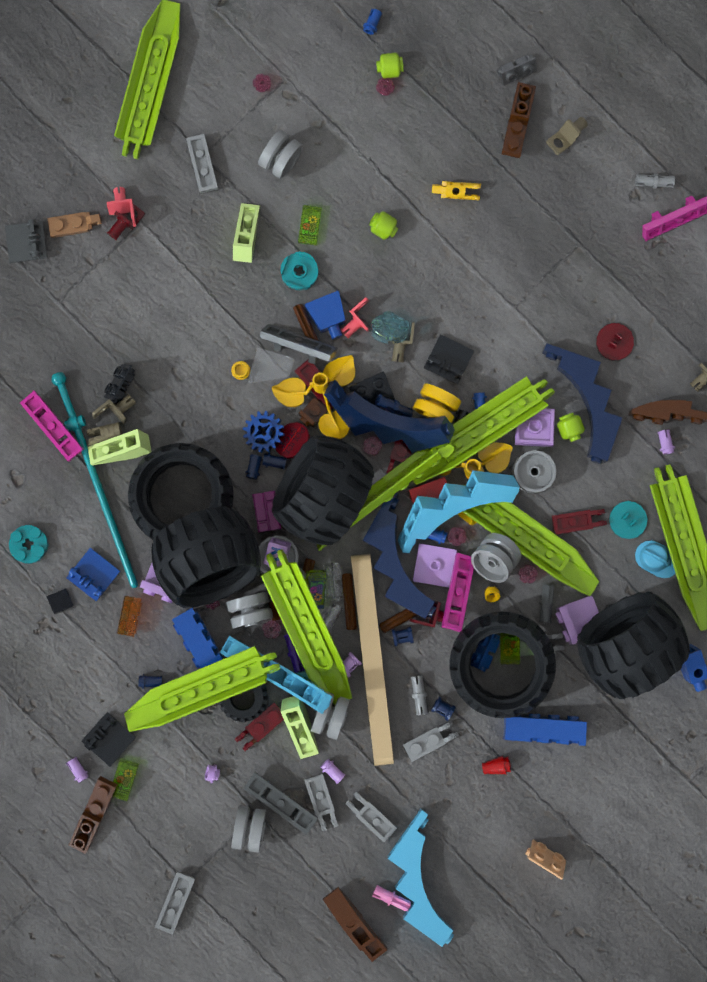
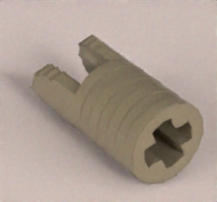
M119 422L87 429L86 431L89 437L96 436L88 439V446L123 434Z

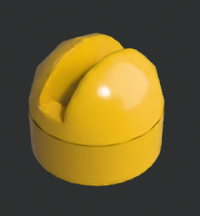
M488 586L485 589L484 595L487 602L493 603L500 599V591L496 586Z

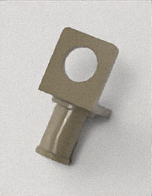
M583 117L578 118L574 123L568 119L561 129L550 137L546 143L556 155L561 154L575 142L581 134L580 131L588 126L587 121ZM554 140H561L563 143V147H556L554 145Z
M412 322L410 341L387 338V341L394 344L391 361L397 362V355L399 354L398 362H404L405 345L413 343L415 322Z
M702 363L698 365L702 369V373L689 383L694 387L699 382L694 388L697 392L707 384V368Z
M129 394L117 404H113L109 399L92 413V417L96 419L110 408L117 418L125 424L126 418L123 413L135 405L136 402L133 398L131 399Z

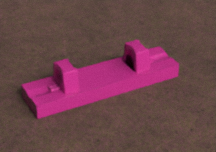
M693 196L685 198L686 206L664 216H661L659 211L652 213V221L642 225V236L645 241L707 214V196L697 201Z
M36 391L30 393L20 402L68 462L84 450ZM65 435L67 436L64 440L59 441Z
M461 553L455 555L442 628L458 632L462 631L474 570L471 556ZM451 606H452V607L459 608V609H458V610H453V609H451Z

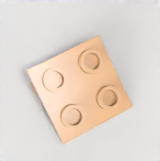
M533 839L531 848H528L525 853L528 856L527 858L562 880L566 859L561 854L554 853L548 849L542 842H537Z

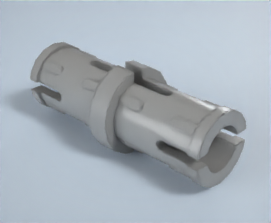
M658 173L653 175L636 174L635 186H648L657 189V187L674 188L675 176L673 175L663 176L658 175Z
M423 675L417 676L418 684L416 676H412L411 681L414 693L412 698L415 700L416 715L422 714L421 707L423 715L429 714Z

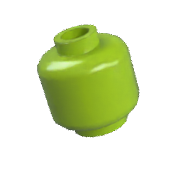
M396 52L381 54L380 61H376L377 73L381 72V76L384 79L399 77L401 72H404L403 58L399 57V54Z
M384 211L376 212L369 223L371 226L370 231L383 240H386L389 236L393 238L398 230L396 227L397 220Z
M572 412L559 418L560 421L557 423V427L562 439H570V442L581 438L580 434L585 431V427L579 415H574Z

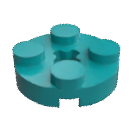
M295 252L290 256L288 255L281 264L282 280L291 289L308 290L318 278L319 270L317 263L308 253ZM303 267L305 273L297 276V272L294 271L295 268Z
M21 526L10 535L9 550L17 561L26 564L36 563L43 558L48 550L49 543L46 534L35 526ZM27 539L34 543L30 550L24 547Z

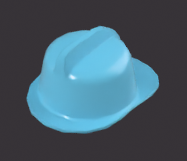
M652 540L645 541L637 547L635 559L642 569L660 578H670L675 575L668 547Z

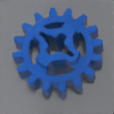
M258 411L257 417L250 415L252 420L245 421L248 427H243V430L247 432V434L243 435V438L249 439L246 444L248 446L253 444L251 449L255 451L258 448L260 453L264 449L269 453L270 447L277 449L276 443L282 444L279 438L285 436L280 431L284 429L283 425H279L281 420L279 418L275 420L276 415L274 413L269 416L268 411H265L264 415ZM260 420H269L271 422L261 423ZM255 426L254 433L252 434V428ZM263 428L266 430L267 433L265 436L262 435L261 429ZM276 430V434H275V437H274V439H273V437H272V436H273V431ZM262 440L266 441L267 444H258L257 442Z

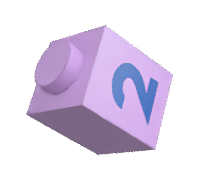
M273 537L268 543L266 555L271 553L278 567L282 565L278 558V550L282 549L288 559L292 543ZM265 555V559H264L263 564L268 565V567L270 568L269 563H268L267 558H266V555Z

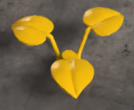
M353 356L340 357L328 363L323 373H317L313 376V382L309 383L310 386L307 390L305 383L301 379L288 378L272 386V392L283 405L298 407L304 403V395H308L311 389L314 388L315 392L323 394L329 413L324 414L319 419L318 425L321 433L325 436L343 439L348 434L350 428L336 410L331 411L329 401L324 393L329 385L328 383L336 380L341 387L353 382L355 378Z
M492 443L478 452V458L482 462L470 459L455 468L463 467L468 477H470L473 470L480 471L481 466L484 465L490 473H501L508 467L513 447L506 443ZM451 470L441 474V476L449 475ZM463 511L458 513L459 517L469 525L477 523L464 514Z

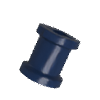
M411 626L404 630H392L395 647L401 643H414Z
M439 696L431 712H437L448 721L456 706H451Z

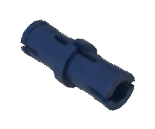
M381 394L375 400V406L383 408L390 413L405 417H412L413 409L400 404L398 400H391Z

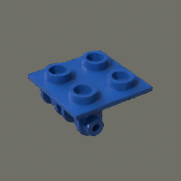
M89 548L77 565L70 569L69 575L66 578L97 601L120 571L92 548Z

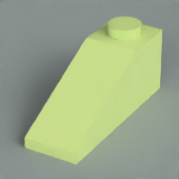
M241 203L233 243V261L252 263L260 205Z
M139 429L88 447L91 465L134 459L152 452L149 435Z
M295 696L282 699L281 714L300 759L319 754L314 733L311 732L312 726L304 702Z

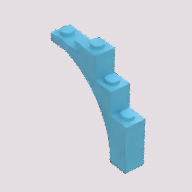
M229 635L220 653L225 657H230L251 647ZM272 660L265 662L264 667L279 663ZM279 664L280 670L267 674L268 681L295 696L321 714L330 706L332 698L330 694L283 665Z

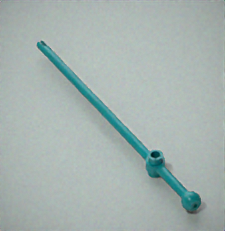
M63 372L55 373L51 378L52 383L58 386L69 416L68 420L64 421V425L69 432L74 431L77 441L84 448L82 455L130 586L136 588L138 583L95 465L90 464L88 446L81 430L83 426H86L85 418L83 415L77 416L65 386V374Z

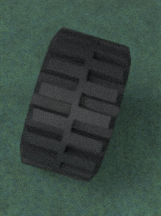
M263 684L252 689L255 694V701L247 709L236 707L232 697L219 702L222 712L224 711L226 716L233 719V721L247 722L254 720L262 714L267 706V688Z

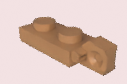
M90 212L47 218L51 238L89 232V230L93 229V225L102 224L101 216L99 214L90 215Z

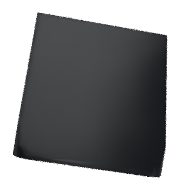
M67 589L46 596L54 614L74 606Z

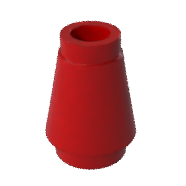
M502 755L482 763L483 773L507 775V772H511L509 756L504 757Z

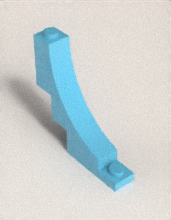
M473 470L466 486L445 483L438 498L417 496L397 540L402 553H410L416 543V539L426 540L438 526L464 510L494 502L513 503L520 488L514 475Z
M420 809L387 857L405 871L395 885L396 890L413 901L409 910L403 915V919L443 947L445 943L449 944L454 934H452L453 928L439 916L431 905L423 887L421 854L425 835L418 829L419 827L423 829L429 819L426 818L428 813Z

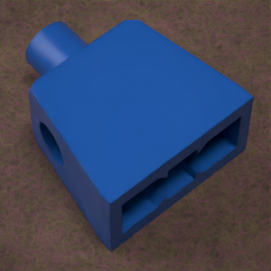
M339 291L305 304L306 311L320 333L329 331L332 340L343 336L339 326L345 324V316Z
M689 644V657L682 665L681 672L684 679L694 685L696 692L703 691L707 688L704 681L707 679V667L701 649Z

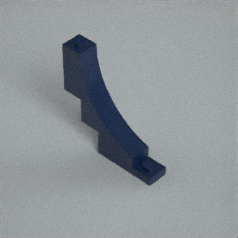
M546 343L542 354H545L547 359L553 361L559 359L557 370L572 382L587 408L591 427L590 446L587 457L597 464L607 462L622 417L605 412L611 389L594 384L601 362Z
M336 380L329 383L324 393L325 397L355 436L374 431L383 444L402 439L412 453L450 443L455 431L452 423L449 422L446 416L411 418L390 413L366 401L355 391L346 394Z
M395 493L390 501L382 504L363 541L382 552L374 569L393 579L385 597L427 620L428 617L432 618L437 609L435 607L436 603L416 588L402 567L396 540L399 517L391 512V509H396L400 501L397 499L399 495Z

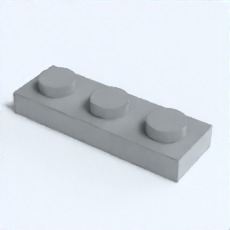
M200 134L186 138L200 194L218 190L205 135Z
M177 871L155 928L172 935L174 934L196 878Z

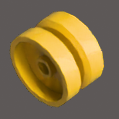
M424 383L420 391L424 399H417L413 409L426 418L446 416L449 422L452 423L454 416L450 411H458L462 401L439 387Z

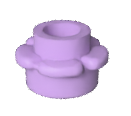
M208 765L205 772V780L210 781L211 784L219 778L220 769H217V765Z

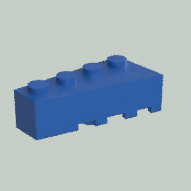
M191 608L172 619L178 635L181 634L184 639L183 644L188 652L191 651L194 656L192 660L197 669L224 659L196 608Z
M529 713V717H522L520 715L504 718V740L536 741L541 743L556 742L567 745L577 743L580 746H586L587 722L579 720V716H567V719H560V715L548 714V718H540V714Z

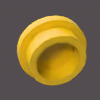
M244 361L234 363L231 368L233 377L237 380L246 379L250 375L249 365Z

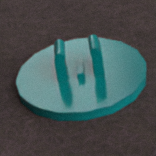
M625 501L613 508L610 513L609 523L616 535L621 538L632 539L644 532L648 519L641 505L636 502Z

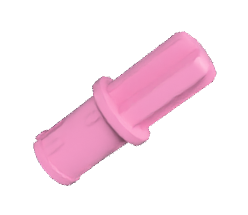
M379 885L376 886L372 897L387 903V906L391 904L404 911H408L411 906L409 900L396 895L395 891H388Z

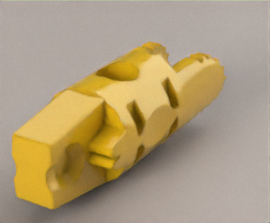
M442 181V185H432V193L441 194V198L480 201V196L465 194L466 188L480 189L481 184ZM453 188H458L459 192L454 193L452 190Z

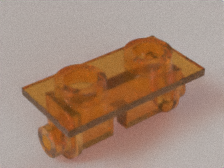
M124 596L117 634L134 637L135 633L137 634V616L140 615L141 605H143L141 603L142 599Z

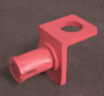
M118 187L114 188L115 201L107 202L109 215H115L116 211L120 214L131 212L133 227H136L132 198L126 199L124 187H119L120 193H118Z
M367 297L349 311L353 315V319L340 329L348 339L360 327L364 328L367 332L370 331L356 314L370 301Z

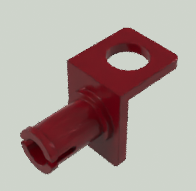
M134 205V209L138 213L136 218L137 225L145 213ZM116 211L114 214L117 217V221L107 234L117 241L126 227L131 230L135 227H133L132 220L127 218V213L120 214Z
M435 601L437 609L432 618H429L428 623L415 619H410V622L435 628L436 622L442 623L444 611L439 609L441 602Z

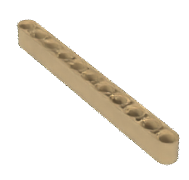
M370 554L351 556L374 766L394 764Z

